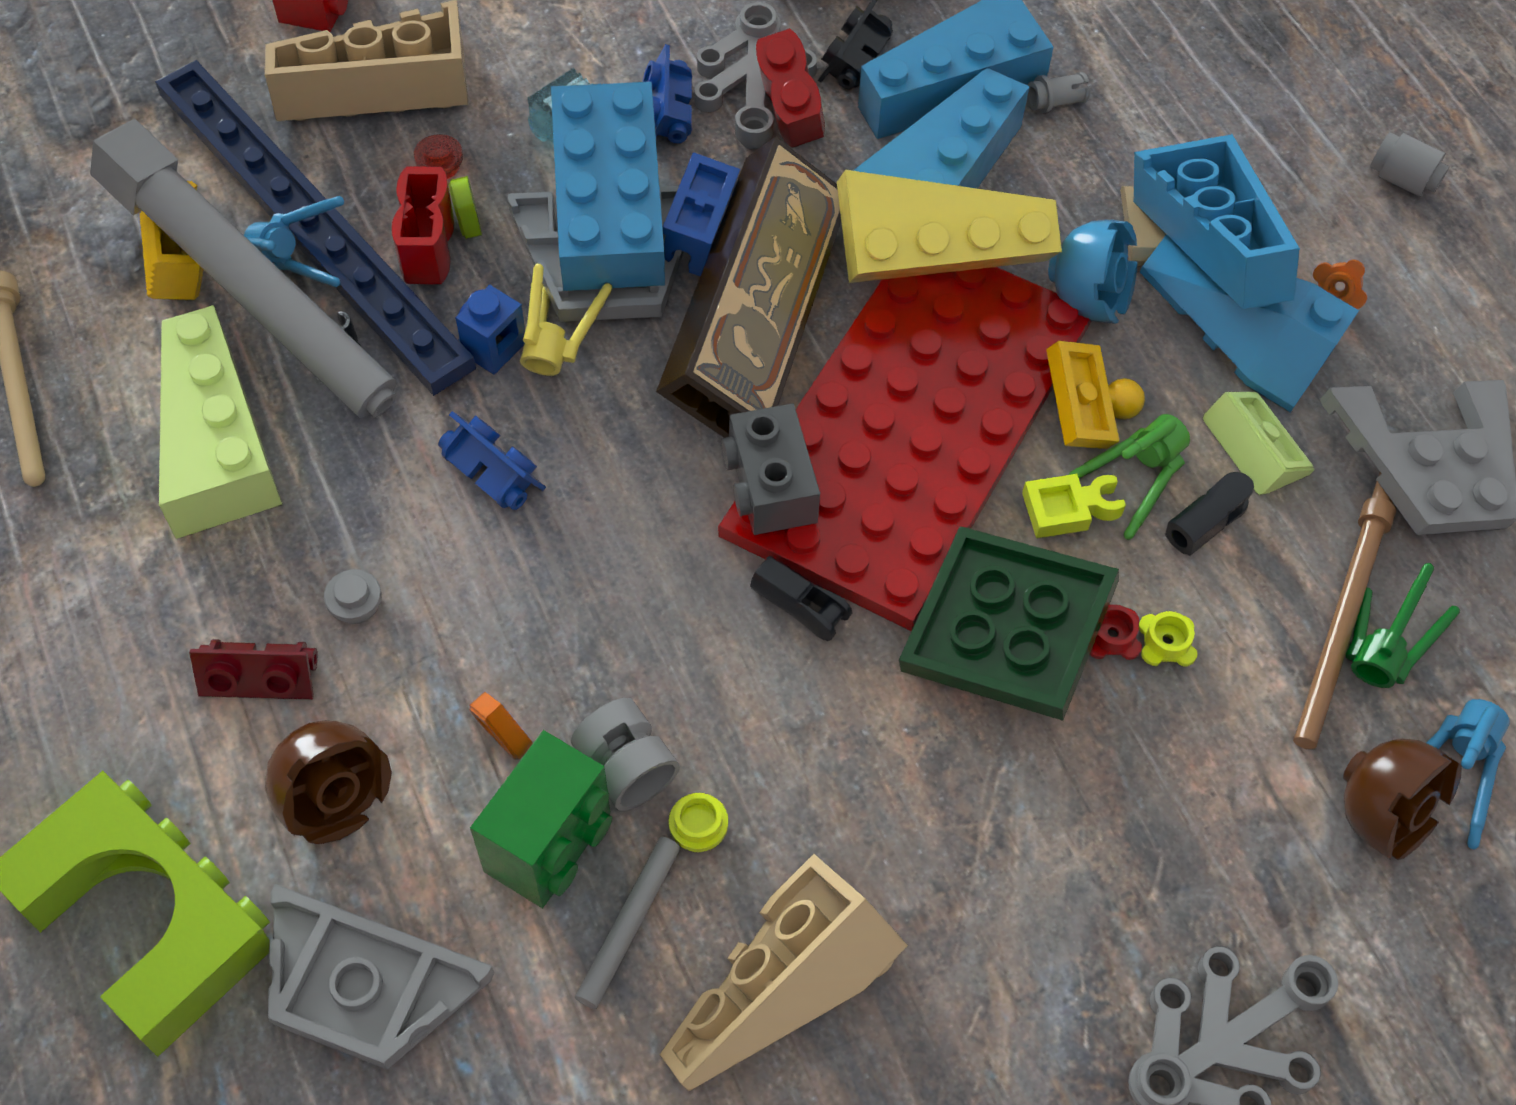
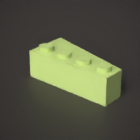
M214 305L162 320L159 506L175 538L178 539L282 505L238 370Z

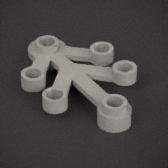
M753 2L742 8L735 21V31L714 45L702 47L697 52L698 73L712 79L699 82L695 86L694 94L695 105L699 110L714 112L722 106L723 94L747 79L746 106L739 109L736 113L735 135L744 147L759 149L772 138L773 114L764 107L765 89L757 61L756 44L758 39L780 32L781 21L772 6L763 2ZM748 45V55L724 70V59ZM804 49L809 75L813 78L817 70V56L814 52Z
M1222 946L1210 948L1198 964L1199 976L1205 983L1198 1043L1180 1055L1178 1053L1181 1016L1191 1004V993L1187 985L1179 979L1165 978L1161 980L1150 995V1006L1156 1014L1152 1052L1142 1055L1132 1066L1129 1073V1090L1136 1104L1240 1105V1097L1247 1096L1254 1099L1258 1105H1272L1268 1094L1259 1086L1248 1084L1241 1086L1237 1090L1195 1078L1213 1065L1278 1080L1280 1085L1291 1094L1301 1095L1310 1091L1319 1082L1321 1076L1320 1066L1312 1055L1303 1051L1284 1054L1246 1045V1043L1298 1008L1304 1011H1316L1323 1008L1335 996L1338 989V978L1333 967L1327 961L1317 956L1305 955L1297 958L1284 972L1281 981L1282 987L1228 1022L1231 985L1239 973L1240 963L1235 953L1230 949ZM1219 959L1223 961L1228 968V975L1218 976L1213 973L1209 966V960ZM1302 978L1311 982L1315 989V996L1303 994L1298 989L1296 980ZM1170 990L1177 994L1180 999V1007H1167L1161 1000V991ZM1290 1063H1297L1305 1068L1308 1074V1081L1306 1083L1298 1082L1290 1075ZM1158 1075L1165 1078L1170 1085V1094L1163 1096L1155 1093L1150 1086V1077Z

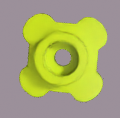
M1173 611L1161 612L1156 616L1148 614L1141 618L1139 631L1144 635L1145 646L1141 651V657L1147 664L1158 666L1162 662H1177L1179 665L1187 667L1195 662L1198 653L1192 646L1195 632L1194 623L1190 618ZM1163 637L1170 638L1173 643H1165Z

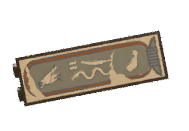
M776 136L745 159L656 390L658 394L723 438L729 437V419L731 414L779 405L841 224L837 184Z

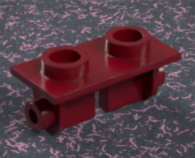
M212 639L209 645H200L199 649H190L189 654L198 696L313 700L314 693L310 671H315L317 668L318 651L317 648H307L306 642H298L297 644L267 643L264 651H258L255 643L221 642L220 639Z

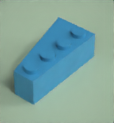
M981 0L862 65L858 108L877 139L903 132L986 68L1025 85L1034 81L1037 76H1048L1054 47L1022 0Z

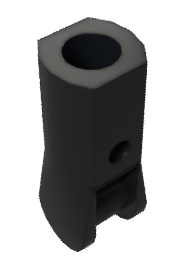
M1241 472L1226 474L1206 494L1200 496L1168 522L1165 536L1169 542L1181 553L1191 556L1222 531L1225 526L1241 517L1247 511L1248 499L1254 489L1253 480Z
M768 556L752 577L750 584L752 590L792 615L823 640H832L836 634L834 627L840 620H848L853 614L852 608L841 596L811 582L773 556ZM811 602L821 607L818 613L808 607Z

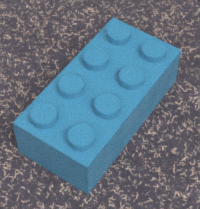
M652 82L551 86L558 244L563 291L601 289L605 283H610L612 288L664 286L665 258Z

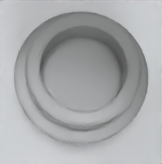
M359 569L346 570L337 574L329 581L324 591V601L329 613L336 619L349 624H358L370 619L375 614L382 599V592L377 579L369 572Z

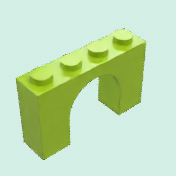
M102 770L0 857V892L41 933L90 889L111 876L131 871H145L161 875L172 882L175 894V907L170 925L164 936L149 953L100 996L130 1030L158 1057L269 954L270 940L263 929L270 921L246 896L236 903L223 890L230 882L206 856L196 863L184 851L191 843L168 818H164L157 825L145 813L152 804L130 780L127 779L118 786Z

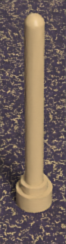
M0 270V365L22 477L27 485L37 487L45 481V470L13 318V312L20 302V293L16 277L9 272Z

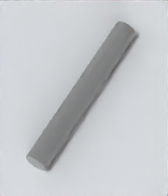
M660 837L575 995V999L583 1005L597 1009L681 849L675 841L667 837Z

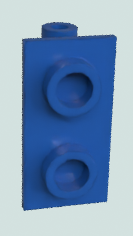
M665 44L656 62L649 61L644 72L643 82H652L656 137L661 135L668 137L673 143H683L692 132V105H688L692 99V71L684 61L670 60V45Z
M453 411L449 414L460 425L455 432L453 430L447 431L440 438L438 446L442 449V457L450 461L470 479H473L483 465L488 467L475 484L492 497L502 508L510 507L512 510L519 509L527 499L528 495L525 490L531 483L544 491L546 486L532 475L537 465L513 446L507 453L498 447L495 442L501 435L476 415L468 422Z

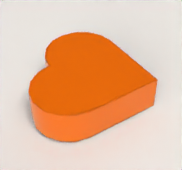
M484 692L469 705V711L514 760H520L525 755L533 742L500 702Z

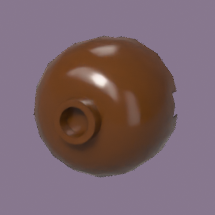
M324 720L308 723L296 729L276 747L267 764L265 791L270 807L283 826L294 836H303L308 843L319 845L341 840L359 830L369 820L366 815H361V813L372 805L375 798L381 803L384 801L389 791L392 771L388 756L363 731L354 725Z
M1395 739L1379 744L1369 753L1360 751L1348 763L1343 774V779L1348 782L1344 792L1345 816L1353 831L1372 848L1390 860L1391 856L1397 860L1404 859L1416 850L1438 825L1439 821L1432 818L1431 815L1439 799L1450 806L1461 780L1462 766L1436 747L1414 739Z

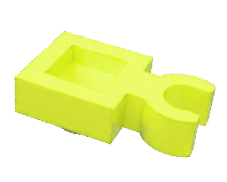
M1077 474L1025 482L1022 495L1036 538L1089 530L1092 521L1091 516L1103 521H1113L1120 518L1126 506L1125 501H1107L1101 496L1114 493L1118 483L1117 477L1114 475H1102L1094 479L1091 485L1081 487Z

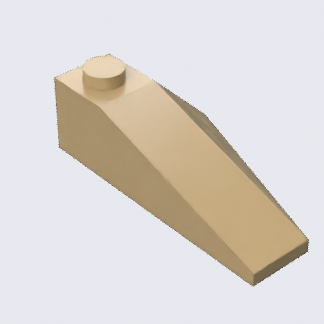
M815 854L769 898L759 912L766 922L749 946L738 942L727 958L733 966L719 988L710 989L702 993L660 1053V1056L673 1074L688 1091L861 993L877 977L886 973L898 955L908 946L866 898Z

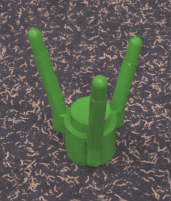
M1161 414L1145 429H1138L1128 439L1085 462L1080 467L1071 471L1069 475L1077 474L1080 479L1121 455L1125 459H1130L1136 455L1148 467H1162L1160 474L1124 531V538L1131 540L1144 523L1173 474L1185 464L1180 453L1189 446L1190 434L1186 426L1178 418L1169 414Z

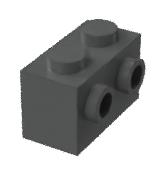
M794 403L731 414L729 419V437L721 438L722 453L726 469H736L739 483L733 484L737 511L739 516H749L753 535L818 523L820 491Z

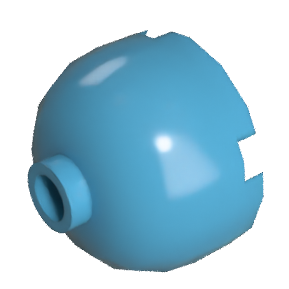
M1098 220L1073 229L1061 244L1062 252L1050 259L1048 267L1049 279L1051 282H1055L1059 298L1071 307L1078 309V315L1095 322L1116 324L1119 322L1115 316L1116 310L1119 314H1126L1134 292L1138 262L1128 260V245L1137 246L1136 234L1130 223L1117 220Z

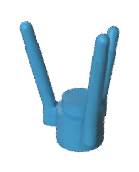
M341 196L326 199L286 214H274L270 222H255L248 226L244 232V236L280 270H289L333 287L340 285L339 278L291 258L290 255L294 252L296 241L289 226L290 224L342 206L344 199Z
M1482 699L1468 701L1459 716L1447 715L1440 729L1426 742L1439 749L1448 739H1453V748L1463 756L1461 766L1464 769H1471L1476 760L1485 759L1467 839V846L1473 850L1478 848L1498 764L1506 750V746L1501 740L1510 725V719L1501 707Z

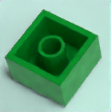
M543 730L470 827L484 873L542 909L553 894L561 896L576 876L578 871L576 861L588 845L596 847L602 841L612 823L605 766Z

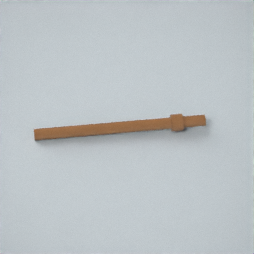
M1376 481L1372 497L1364 501L1358 519L1361 531L1293 739L1297 746L1304 749H1315L1317 747L1383 534L1391 530L1395 518L1396 507L1378 481Z

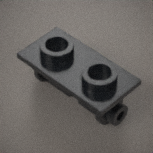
M872 0L864 11L858 6L855 7L841 27V30L847 34L845 39L842 40L836 36L822 56L821 60L828 65L817 81L822 83L828 73L837 78L838 84L844 89L850 90L853 87L860 86L861 66L870 62L873 58L875 59L893 34L892 21L887 16L878 15L872 10L878 0Z

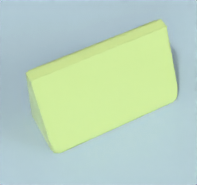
M1225 392L1203 416L1205 424L1241 473L1248 475L1253 480L1254 490L1259 495L1273 492L1309 476L1315 470L1312 463L1258 392Z

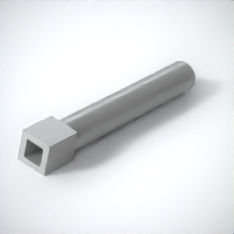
M135 118L93 140L90 175L133 216L143 211L359 418H364L370 414L373 417H378L393 404L396 399V394L393 392L397 384L396 379L177 172L178 159Z

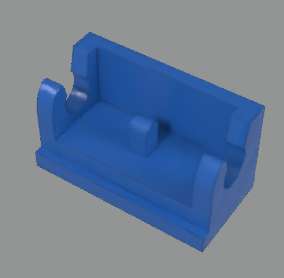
M694 152L692 153L663 225V234L666 235L664 258L667 262L673 259L676 250H682L691 257L688 263L689 273L701 276L740 172L739 168Z

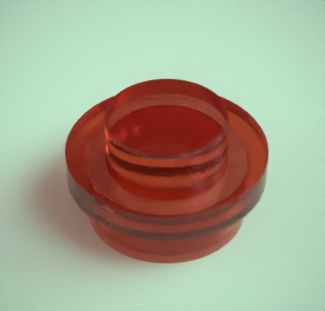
M436 134L422 139L416 145L414 159L417 166L442 167L447 179H449L458 172L463 161V151L461 144L455 138Z

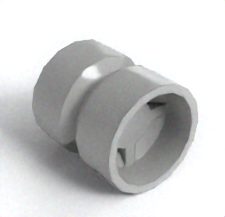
M620 698L599 707L577 726L571 736V744L575 749L605 766L609 799L619 811L636 808L654 798L673 781L680 767V764L659 736H650L652 726L631 698Z

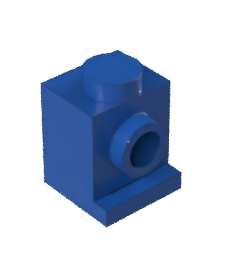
M490 284L485 289L472 293L455 317L459 334L458 340L474 356L475 363L493 375L525 344L523 342L525 324L522 304ZM498 335L502 336L504 339L496 344V337Z

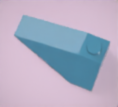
M1165 235L1140 270L1145 279L1178 314L1189 315L1205 332L1202 339L1213 351L1220 348L1237 366L1234 373L1246 386L1290 413L1359 312L1356 308L1316 284L1299 278L1296 280L1295 300L1274 303L1265 307L1242 309L1168 235Z

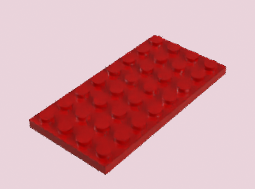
M998 267L882 279L795 409L820 491L818 523L753 535L749 516H739L734 501L718 525V537L765 560L768 556H773L811 582L912 631L959 527L972 528L1053 389L1046 349L1057 341L1080 343L1092 321L1089 318L1078 315V309L1071 307L1060 299L1056 292Z

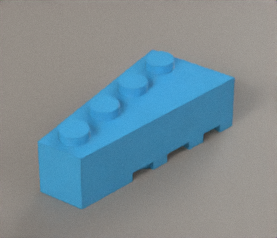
M986 68L853 171L978 188L1021 128L1030 86Z
M1233 134L1134 152L1133 202L1242 309L1265 307L1274 303L1295 300L1300 248Z

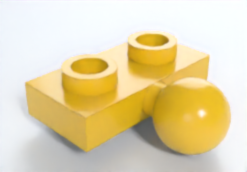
M1057 341L1046 349L1064 445L1108 449L1119 442L1115 418L1126 420L1138 415L1145 403L1144 391L1137 382L1127 378L1117 379L1108 385L1100 345Z

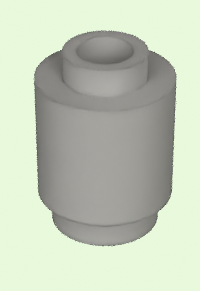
M1391 132L1388 133L1370 165L1371 168L1380 172V178L1419 197L1424 194L1426 189L1435 193L1450 166L1442 163L1446 155L1445 152L1405 133L1399 137Z

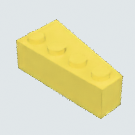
M845 170L837 181L849 283L1044 262L1062 252L1056 200L852 170Z

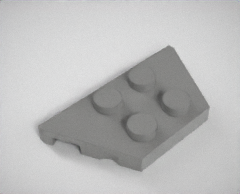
M277 884L274 885L271 891L274 919L273 939L270 940L269 947L272 984L268 991V1019L274 1026L388 1070L490 983L494 975L492 965Z

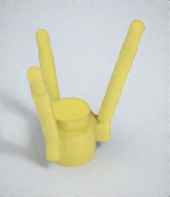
M536 264L533 268L528 321L523 337L525 344L520 363L531 372L554 376L560 373L563 361L575 362L579 345L613 288L610 283H605L571 338L566 340L563 328L546 322L550 299L542 284L544 267L541 264Z

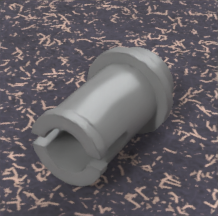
M1084 72L1051 79L1046 75L1037 76L1034 81L1028 83V86H1030L1027 97L1028 104L1032 110L1049 113L1052 107L1073 103H1086L1090 98V87L1075 88H1078L1079 84L1088 83L1089 79Z

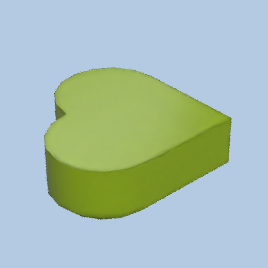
M468 176L450 180L448 186L462 236H465V239L481 236V227Z

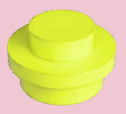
M692 793L678 800L671 809L669 815L670 834L674 841L686 850L692 852L711 850L719 845L726 836L728 830L727 811L718 799L709 794Z

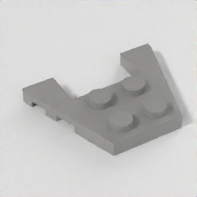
M659 186L662 227L679 186ZM553 193L508 194L510 214L534 266L541 264L544 267L542 284L559 321H581L601 289L563 291L558 232H555ZM676 250L670 262L665 260L664 286L613 288L595 320L662 317L684 251Z
M1504 380L1466 381L1453 392L1468 429L1390 433L1372 386L1330 387L1320 398V401L1329 415L1337 412L1350 432L1345 437L1356 452H1366L1381 472V475L1376 480L1416 535L1506 529L1516 522V477L1507 390Z

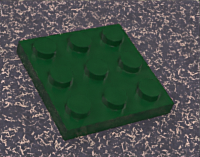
M960 526L899 658L900 670L904 673L1063 721L1118 585L1119 569Z

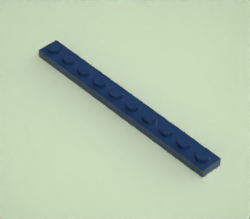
M197 60L155 81L160 96L271 218L277 213L286 214L326 200L320 191ZM335 208L290 224L289 229L293 233L299 249L319 270L340 279V285L335 288L433 396L476 370L474 356Z

